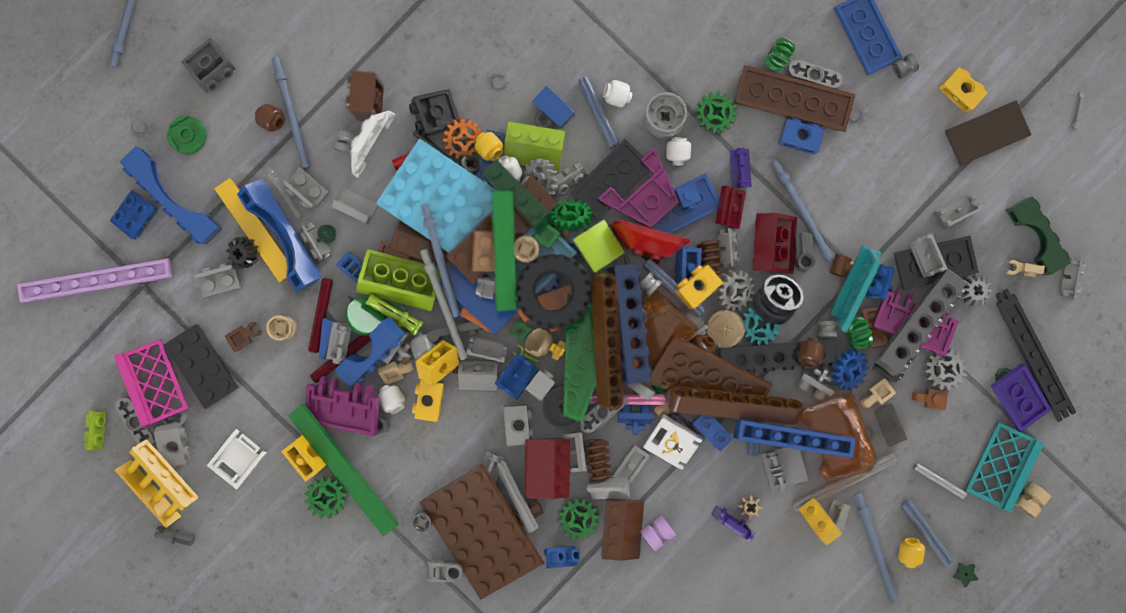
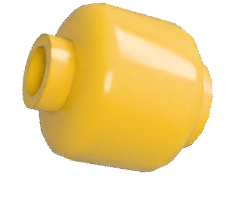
M481 133L477 136L475 150L484 160L495 161L502 155L503 143L494 133Z
M906 538L899 544L898 558L901 563L905 564V567L916 568V566L924 562L925 547L920 540Z

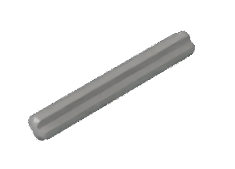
M498 462L495 468L527 531L530 533L537 530L538 525L506 462Z

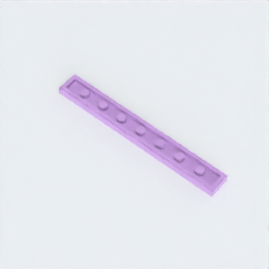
M167 258L17 284L20 303H28L173 278L170 259Z

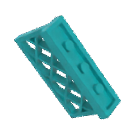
M862 245L829 312L830 316L837 319L840 329L844 332H847L881 264L879 259L881 253Z
M998 422L965 491L1005 511L1012 512L1042 450L1044 442ZM1000 428L1008 431L1010 439L1000 442L997 435ZM1024 438L1029 442L1025 449L1018 450L1015 440ZM1012 441L1015 452L1005 455L1001 444ZM998 445L1002 456L992 459L989 451L991 447ZM1017 454L1019 463L1017 466L1010 468L1006 457ZM1003 458L1007 469L997 472L993 461ZM990 463L994 473L983 476L982 466ZM1008 471L1011 479L1009 483L1002 485L998 474ZM995 476L999 486L988 489L985 478ZM982 480L985 491L976 492L971 488L974 482ZM1001 490L1003 496L999 503L992 500L990 491Z

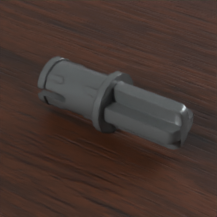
M158 526L156 530H159V532L155 531L154 535L155 538L168 540L172 544L176 542L192 546L195 541L194 535L180 532L177 528L173 530Z

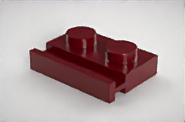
M729 186L721 187L715 224L740 229L746 191Z

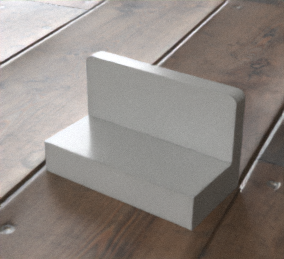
M344 188L338 201L334 200L331 207L369 225L378 205Z
M460 360L458 371L459 389L497 391L495 382L497 381L498 361Z
M628 477L590 480L586 487L587 492H591L592 499L630 498L631 495Z

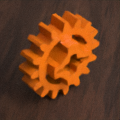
M462 117L459 119V122L453 119L452 126L446 124L448 131H442L446 135V137L441 138L442 141L446 142L443 148L449 149L447 152L449 155L454 153L455 159H458L459 156L462 159L466 155L473 157L472 153H477L475 150L476 138L482 132V129H476L478 124L475 122L471 124V119H467L466 122ZM466 126L472 130L473 134L468 133ZM462 136L468 137L465 140H463V143L459 140H456L462 138ZM451 143L457 144L459 151L455 150Z

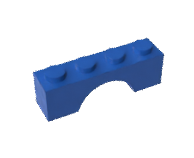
M390 317L382 321L369 334L372 340V352L369 357H362L354 353L334 370L349 387L355 383H362L367 378L365 375L368 372L372 373L378 367L376 363L379 360L384 361L390 355L388 351L391 348L396 349L402 343L401 338L405 333Z

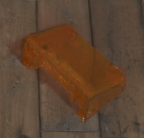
M659 290L654 291L641 304L645 312L643 322L647 330L645 340L646 346L649 349L648 365L650 368L653 367L672 335L684 340H690L699 331L698 326ZM632 321V324L630 325V328H631V329H633V327H634L633 321ZM633 339L630 341L632 348L636 347V342ZM634 358L632 363L637 368L638 361Z
M851 391L802 408L800 414L801 422L811 426L813 431L844 435L856 439L853 458L821 453L823 462L820 467V473L827 483L872 471L877 464L876 454Z

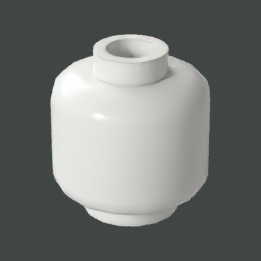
M612 80L605 85L603 97L607 104L622 108L626 103H630L632 92H630L629 84Z
M672 137L666 144V159L673 161L672 165H684V162L690 160L691 143L685 137Z
M508 156L500 157L498 161L520 181L522 169L517 159Z
M385 385L379 390L380 393L377 397H380L379 404L385 413L395 414L404 408L406 400L398 386Z

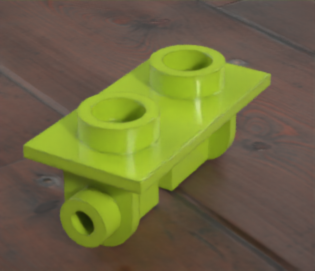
M88 410L85 427L89 428V431L84 433V449H103L107 411Z

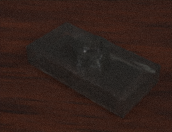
M890 403L873 411L889 447L907 440L893 404Z

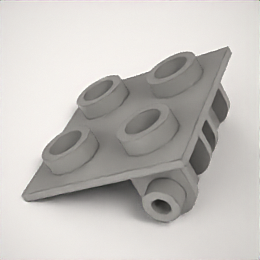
M783 447L761 454L772 491L777 489L779 491L785 490L788 486L809 480L800 450Z

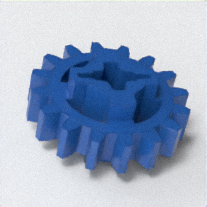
M847 349V353L841 352V358L836 357L837 363L832 365L835 369L831 371L834 374L831 379L835 381L834 385L840 389L852 391L853 387L858 388L859 382L863 384L862 378L867 377L865 370H868L869 367L865 366L868 363V360L864 359L865 354L855 349Z

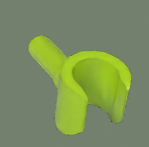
M516 345L522 349L520 355L536 364L539 360L528 354L523 346Z

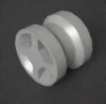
M650 272L639 283V288L644 289L649 297L662 282L656 280Z
M818 321L820 326L818 336L837 337L836 326L838 321Z

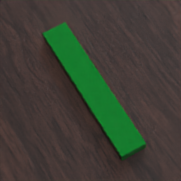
M511 190L491 191L496 311L517 310L513 193Z

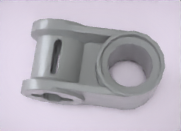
M427 561L429 566L427 582H457L464 574L462 566L457 561ZM450 568L458 569L459 575L453 576L450 573Z

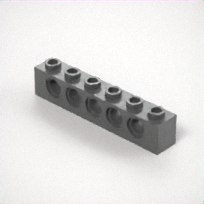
M949 268L942 271L874 362L892 376L899 373L902 374L907 369V362L910 358H915L919 353V346L922 343L925 344L931 337V334H929L933 328L936 329L941 324L943 314H947L953 308L954 304L952 302L955 298H960L965 292L963 288L967 282ZM942 289L947 291V298L942 295ZM931 304L936 306V313L931 311ZM919 319L924 320V328L919 325ZM908 334H911L914 337L913 343H910L908 341ZM897 349L902 351V358L897 357Z

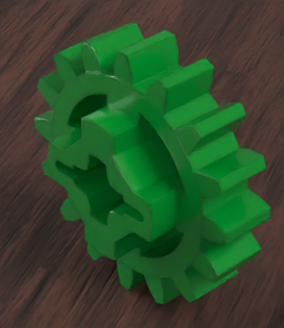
M720 91L716 93V96L710 92L709 98L704 95L702 97L703 102H698L697 105L700 108L695 110V113L699 114L696 120L702 121L699 126L705 125L706 132L712 129V133L715 134L717 129H719V132L723 133L724 127L728 130L730 129L729 123H735L732 117L737 116V112H733L737 106L731 105L733 98L727 100L726 93L722 97L720 96ZM704 107L708 111L706 117L704 116ZM726 109H728V113H729V114H728V118H727L726 115H725V110H726ZM719 110V114H716L715 116L712 114L713 111ZM710 122H717L719 125H714Z
M574 199L571 202L564 200L563 204L558 202L557 207L554 206L552 211H550L551 224L554 225L555 229L560 228L561 232L568 230V233H571L572 230L579 232V228L586 229L585 225H590L592 220L591 207H588L587 203L582 204L581 200L574 202Z
M322 476L320 477V482L315 479L313 481L314 485H308L310 491L305 492L304 495L308 496V499L304 503L310 504L307 510L313 509V516L319 513L320 519L324 515H326L327 519H330L332 513L336 516L339 514L338 510L342 511L344 509L341 504L347 502L343 498L347 492H342L341 489L344 486L338 485V479L333 482L331 476L327 480ZM320 487L319 493L314 496L315 490ZM325 494L326 496H329L331 498L326 500L320 497H322ZM338 499L336 506L332 509L333 501Z
M575 497V502L572 503L569 499L568 506L562 505L564 512L559 511L558 515L562 516V518L558 519V523H563L560 530L566 529L565 536L572 534L573 540L576 536H579V539L582 540L583 535L589 538L590 531L596 532L594 526H599V522L595 521V519L600 517L599 514H594L597 511V507L591 508V501L586 504L585 498L579 502L578 498ZM576 506H582V507H585L586 509H585V510H580V509H578ZM570 510L571 517L566 521V514ZM575 512L579 517L583 516L582 524L578 520L574 521ZM592 516L591 523L587 527L586 521ZM571 528H580L581 531H575Z

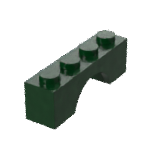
M498 160L482 172L485 181L496 191H512L513 206L537 233L552 221L550 212Z
M1032 196L1021 200L1005 210L1015 226H1027L1036 232L1040 241V249L1034 260L1037 265L1045 266L1043 276L1051 275L1071 264L1068 252L1059 243L1058 235L1049 226V219L1041 212L1039 202Z

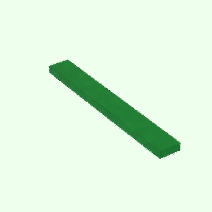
M303 403L288 415L290 420L382 536L399 525L397 520L306 405Z

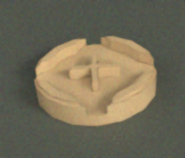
M721 310L714 313L708 320L707 335L713 338L715 346L732 348L743 339L745 323L736 312Z

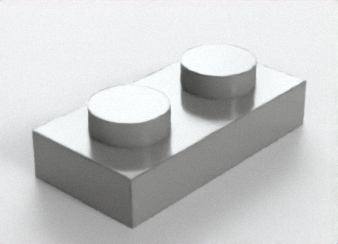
M634 444L612 476L614 478L628 477L630 486L650 455Z

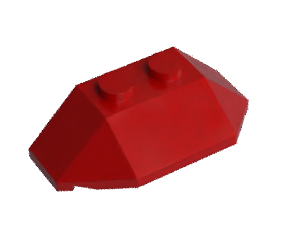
M623 220L613 221L612 224L626 249L632 250L634 255H650V259L660 261L661 258L669 257L690 243L688 238Z

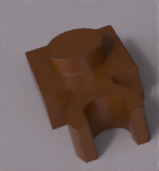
M256 322L249 323L246 329L240 326L225 335L234 352H238L251 344V336L262 334L261 330L256 333L252 331V327L257 324Z

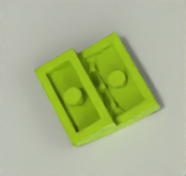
M605 220L573 239V242L593 273L625 253Z

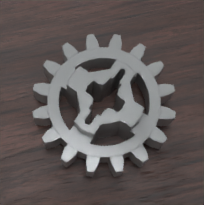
M531 160L530 164L525 165L527 171H522L525 178L529 174L532 175L549 195H554L553 189H558V186L555 184V182L559 181V178H555L558 171H553L555 165L549 164V160Z
M738 269L735 272L729 270V275L722 274L724 279L721 281L723 283L716 289L718 293L715 294V297L719 298L717 303L722 305L724 309L733 312L735 309L741 311V306L747 307L746 302L752 301L750 295L755 294V292L751 288L755 287V284L751 283L753 278L748 276V273Z
M952 349L947 351L945 357L949 359L945 362L939 359L942 356L933 353L934 356L930 355L927 357L930 362L924 363L928 369L923 372L929 374L926 380H932L931 386L938 385V390L943 388L951 390V387L953 389L958 388L957 383H964L961 377H967L963 370L968 369V367L962 365L966 360L959 359L960 353L953 355ZM943 366H947L946 371L948 373H944L945 369L943 368ZM946 377H947L948 379H951V380H952V381L947 382V383H946V382H942V380H945Z

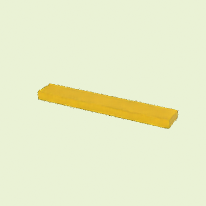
M232 178L227 179L214 188L240 227L249 237V240H255L254 245L259 246L256 250L260 253L277 280L281 283L287 279L286 256L262 221L245 209L237 195L240 190Z

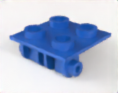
M131 190L109 221L129 238L136 240L137 237H140L144 228H147L144 223H150L147 218L152 219L157 214L156 210L158 208L152 204L150 205L136 192Z

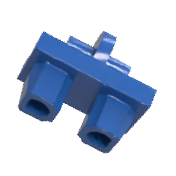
M880 264L867 290L866 297L868 299H886L888 291L892 292L893 286L891 281L895 272L893 267H885L883 264Z
M625 405L618 413L617 423H626V429L633 430V435H637L638 430H645V424L652 425L653 414H651L650 405H639V413H632V405Z
M575 546L544 549L546 569L578 566L577 561H580V551Z

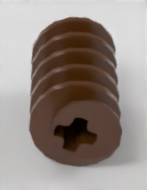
M702 241V243L696 245L697 248L702 249L701 257L703 258H701V264L703 266L708 265L716 275L721 274L722 271L718 270L717 267L721 266L722 263L716 262L717 259L721 258V255L716 254L721 248L715 246V244L721 241Z
M603 439L585 440L586 443H590V446L586 447L585 450L591 451L590 454L586 455V458L592 459V461L587 463L588 466H592V469L588 470L587 473L593 474L588 480H600L610 477L612 473L606 470L611 468V464L605 463L610 460V457L605 455L610 450L604 448L609 445V441Z

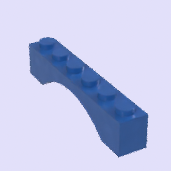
M135 146L120 161L124 166L123 171L130 177L134 176L138 180L136 184L143 190L147 189L151 193L150 198L157 204L161 203L164 206L163 211L170 217L174 216L178 220L176 222L177 225L184 231L187 229L191 233L190 238L194 242L207 245L222 230L209 215L188 211L169 197L160 183L156 162L142 148Z
M263 179L244 185L237 195L245 209L264 221L278 237L286 256V277L295 292L314 285L322 278L319 269L313 263L308 251H306L299 236L292 228L290 221L286 218L279 203L272 195L270 188Z

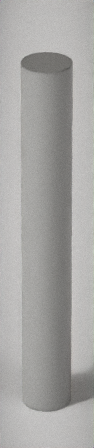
M919 463L914 465L913 469L961 499L966 497L967 493Z

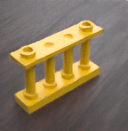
M146 439L129 452L135 459L133 461L130 459L115 471L167 528L181 517L177 510H184L195 502L198 496ZM140 465L148 473L146 476L138 468ZM152 480L161 487L159 490L151 483ZM165 494L173 501L172 505L164 497Z

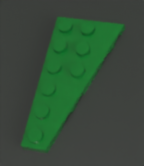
M567 294V304L572 297L570 294ZM589 302L585 313L580 319L566 327L563 416L580 423L583 421L596 386L592 302Z

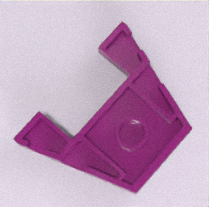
M654 148L641 159V162L653 176L628 199L624 201L612 187L598 198L603 204L648 228H653L679 204L675 191Z

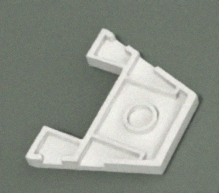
M386 111L373 115L369 120L366 119L361 127L363 131L359 137L356 136L351 144L352 175L357 178L360 177L367 165L364 161L383 127L388 129L396 114Z

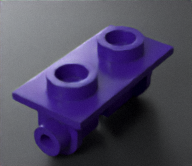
M737 148V150H730L732 188L752 187L749 149Z

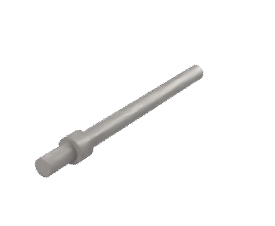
M427 248L423 249L420 253L425 264L423 266L424 270L430 277L460 360H464L468 357L436 274V265L432 263Z

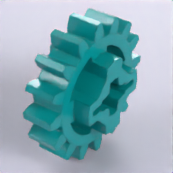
M748 307L747 311L749 313H742V316L745 318L743 320L746 332L744 338L750 337V343L756 340V345H760L761 341H763L764 345H767L768 339L775 341L773 336L780 335L777 329L782 328V326L773 324L771 331L770 323L765 321L763 324L764 328H757L759 325L758 320H764L757 314L755 308L753 310ZM749 319L752 320V325H751L750 328H749ZM761 332L765 337H757L754 334Z

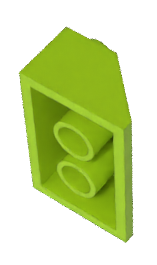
M508 122L503 156L515 157L520 166L530 164L531 160H549V164L555 165L553 171L559 172L565 131Z

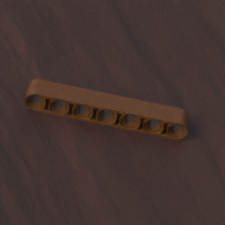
M595 274L591 279L597 401L602 408L618 410L623 405L617 280L612 274Z
M676 386L672 388L668 408L678 413L795 425L798 423L803 404L791 398Z

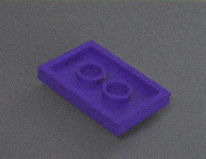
M1022 363L990 386L1019 432H1022L1052 410L1026 365Z

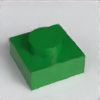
M547 225L539 233H536L533 238L547 249H550L560 233L550 225Z

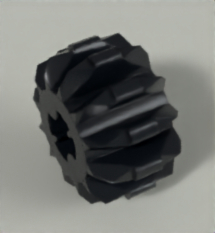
M248 236L236 237L228 243L229 249L226 252L230 256L227 259L232 260V265H237L238 269L250 268L258 262L257 257L260 253L256 250L259 246L254 245L255 240H249Z

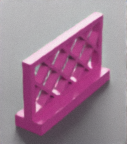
M161 339L127 353H120L114 356L141 427L147 429L154 426L153 424L189 410ZM159 346L161 351L158 358L148 355L151 348ZM136 354L143 356L139 366L132 364L131 356ZM146 358L156 361L152 371L142 368ZM159 363L165 364L168 368L164 376L155 373ZM141 370L150 373L146 384L138 380ZM153 375L163 378L159 388L149 385ZM166 380L174 383L172 393L162 390ZM148 387L157 391L153 401L145 397ZM161 392L170 396L166 406L156 403ZM173 397L180 399L183 407L176 410L169 408ZM155 405L164 408L162 415L157 418H153L151 413Z

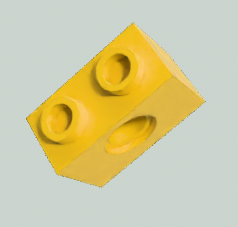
M959 67L947 77L938 89L965 113H968L977 106L988 92L984 90L985 87L980 82H976L970 77L971 75L967 70ZM961 85L967 88V93L961 90Z
M699 265L691 272L693 276L688 280L685 278L677 284L678 289L675 293L689 309L696 308L723 283L708 265L703 267ZM695 281H698L701 284V289L699 291L695 290L694 288Z
M444 340L416 361L419 379L431 386H434L459 365L457 348Z
M420 380V384H416L415 395H418L417 403L414 402L412 414H415L414 419L439 421L445 383L437 382L434 386H431ZM425 395L432 397V405L427 406L424 404L423 398Z
M303 435L281 451L305 482L326 466L325 462Z
M812 498L798 509L819 539L826 545H829L842 535L839 528L815 498Z

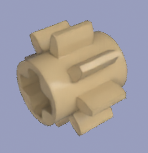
M751 494L746 499L741 497L743 500L742 504L737 505L743 509L740 514L743 516L747 513L748 519H751L752 515L759 517L757 512L759 509H763L762 506L757 504L760 499L756 498L753 500ZM748 503L752 505V510L748 509Z

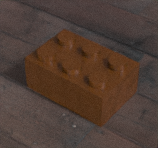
M351 71V76H348L347 81L350 94L346 97V108L358 121L369 120L371 116L382 113L384 84L375 72Z

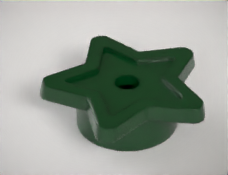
M958 563V569L953 578L961 580L964 587H967L970 581H977L979 578L974 573L975 564L965 566L962 563Z

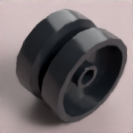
M772 275L765 280L762 287L756 293L753 300L754 308L763 320L771 324H784L792 318L802 305L804 299L803 291L793 279L785 275Z
M560 385L548 391L544 398L542 409L544 417L551 425L556 428L566 429L575 426L579 422L563 416L564 410L560 408V404L564 402V385Z

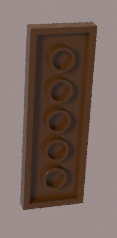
M744 65L734 103L845 132L855 94Z
M529 174L521 182L548 211L557 204L532 175ZM513 206L515 243L517 239L523 237L532 227ZM492 211L445 255L472 284L486 273V271L471 270L474 231H493Z

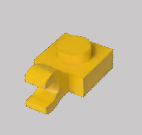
M560 340L559 343H552L549 349L553 354L551 358L558 361L560 356H563L566 347L565 342Z

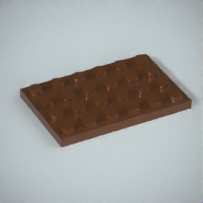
M483 464L478 465L419 502L426 514L431 518V522L457 563L462 566L463 573L480 600L544 564L543 559Z

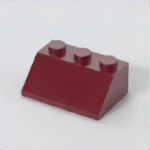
M756 213L755 239L753 242L754 256L752 260L753 271L794 274L797 217L780 213Z
M525 439L524 498H569L570 439Z

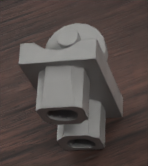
M403 331L405 335L401 338L402 343L396 349L391 348L388 351L390 355L383 362L389 364L397 353L399 355L396 359L402 361L404 357L410 358L412 356V353L409 351L411 347L409 343L402 347L410 335L408 331Z
M824 367L821 371L815 368L813 373L807 369L801 371V378L798 383L800 389L807 392L811 385L815 386L817 389L813 396L820 401H823L828 395L832 396L834 393V385L829 383L832 377L827 375L828 368Z

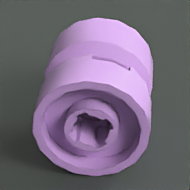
M662 515L653 521V526L648 525L640 531L655 552L664 545V541L669 542L677 536Z

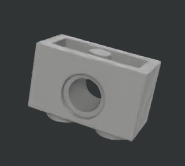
M540 369L526 387V390L541 401L554 385V375L547 369L544 371Z
M527 404L504 406L507 446L525 445V439H534L533 427L529 428V420H532L531 408L528 409ZM516 420L524 422L525 426L522 430H517L514 427Z
M181 422L158 425L154 435L159 454L171 467L186 465L188 457H190V448L185 444V439H187L186 429L182 428ZM169 442H175L178 447H171Z

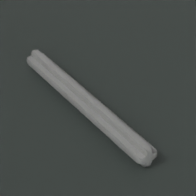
M890 453L793 502L792 507L798 513L800 512L798 509L812 498L820 502L897 463V459L894 454Z

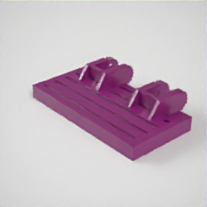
M898 288L895 294L888 291L886 299L881 301L872 327L893 336L918 304L913 303L911 310L909 309L914 294L908 293L903 306L898 305L903 290ZM932 304L930 309L936 313V306ZM949 312L947 314L944 313L941 317V324L936 329L933 328L931 330L929 340L925 344L922 343L919 347L945 357L959 321L949 318L947 324H945ZM919 319V325L922 328L925 327V322ZM908 334V341L910 343H913L914 337L911 334Z
M326 376L320 378L319 385L309 384L306 386L305 405L321 426L369 436L377 435L380 397L373 396L372 385H366L364 400H362L363 387L361 383H355L353 399L351 391L338 389L339 381L336 378L330 380L329 393H327L328 377Z

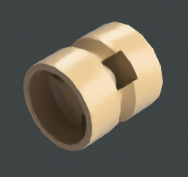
M524 236L517 239L514 243L515 256L521 263L528 264L539 256V246L535 239Z
M274 316L268 321L266 326L268 335L277 341L292 339L298 330L296 321L289 316Z
M1029 482L1023 490L1025 494L1019 495L1015 506L1029 516L1036 518L1042 510L1041 505H1046L1052 496L1035 483Z

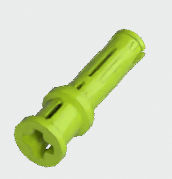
M371 294L365 303L396 321L399 327L403 326L411 331L414 336L423 323L422 320L418 321L410 316L409 312H401L374 294Z

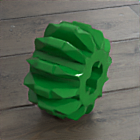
M780 37L770 49L765 64L778 72L783 70L795 51V44L788 39Z
M863 317L853 318L847 332H845L847 340L855 350L867 348L872 345L873 341L870 326H868L867 321Z

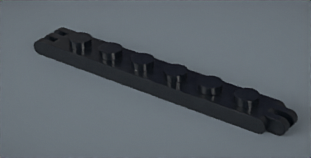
M1005 289L1003 290L1005 298L1001 292L996 294L998 299L996 305L1044 398L1052 409L1051 411L1055 419L1060 422L1063 420L1062 416L1064 418L1069 417L1068 411L1073 415L1076 413V410L1016 295H1011L1009 290Z

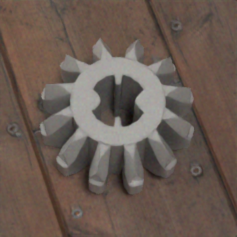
M978 274L973 275V277L966 276L967 284L963 288L965 292L960 297V299H965V305L971 303L972 307H977V305L983 306L985 304L984 300H990L987 294L993 291L988 290L991 283H985L986 277L980 278Z

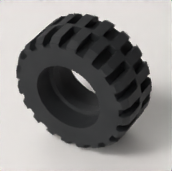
M549 253L548 255L536 257L535 260L530 261L522 269L520 277L517 279L516 297L518 305L523 314L538 326L548 329H559L572 325L582 317L589 305L591 285L588 275L576 260L563 254ZM546 274H561L571 283L572 297L565 307L558 310H549L541 306L537 301L535 288L538 281Z

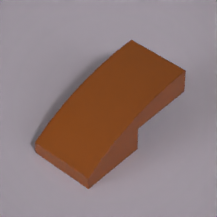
M879 306L861 310V315L867 321L868 326H870L873 337L872 345L868 346V349L884 347L888 343L885 332L872 327Z

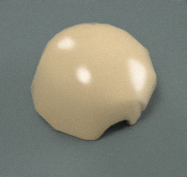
M540 327L536 328L527 337L524 343V350L534 357L546 355L553 343L552 335L547 330Z

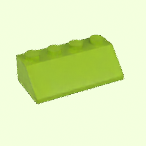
M367 249L357 282L356 293L368 296L374 294L380 299L431 312L436 296L430 277L424 270V263ZM436 267V274L438 276V279L440 280V271L439 268Z

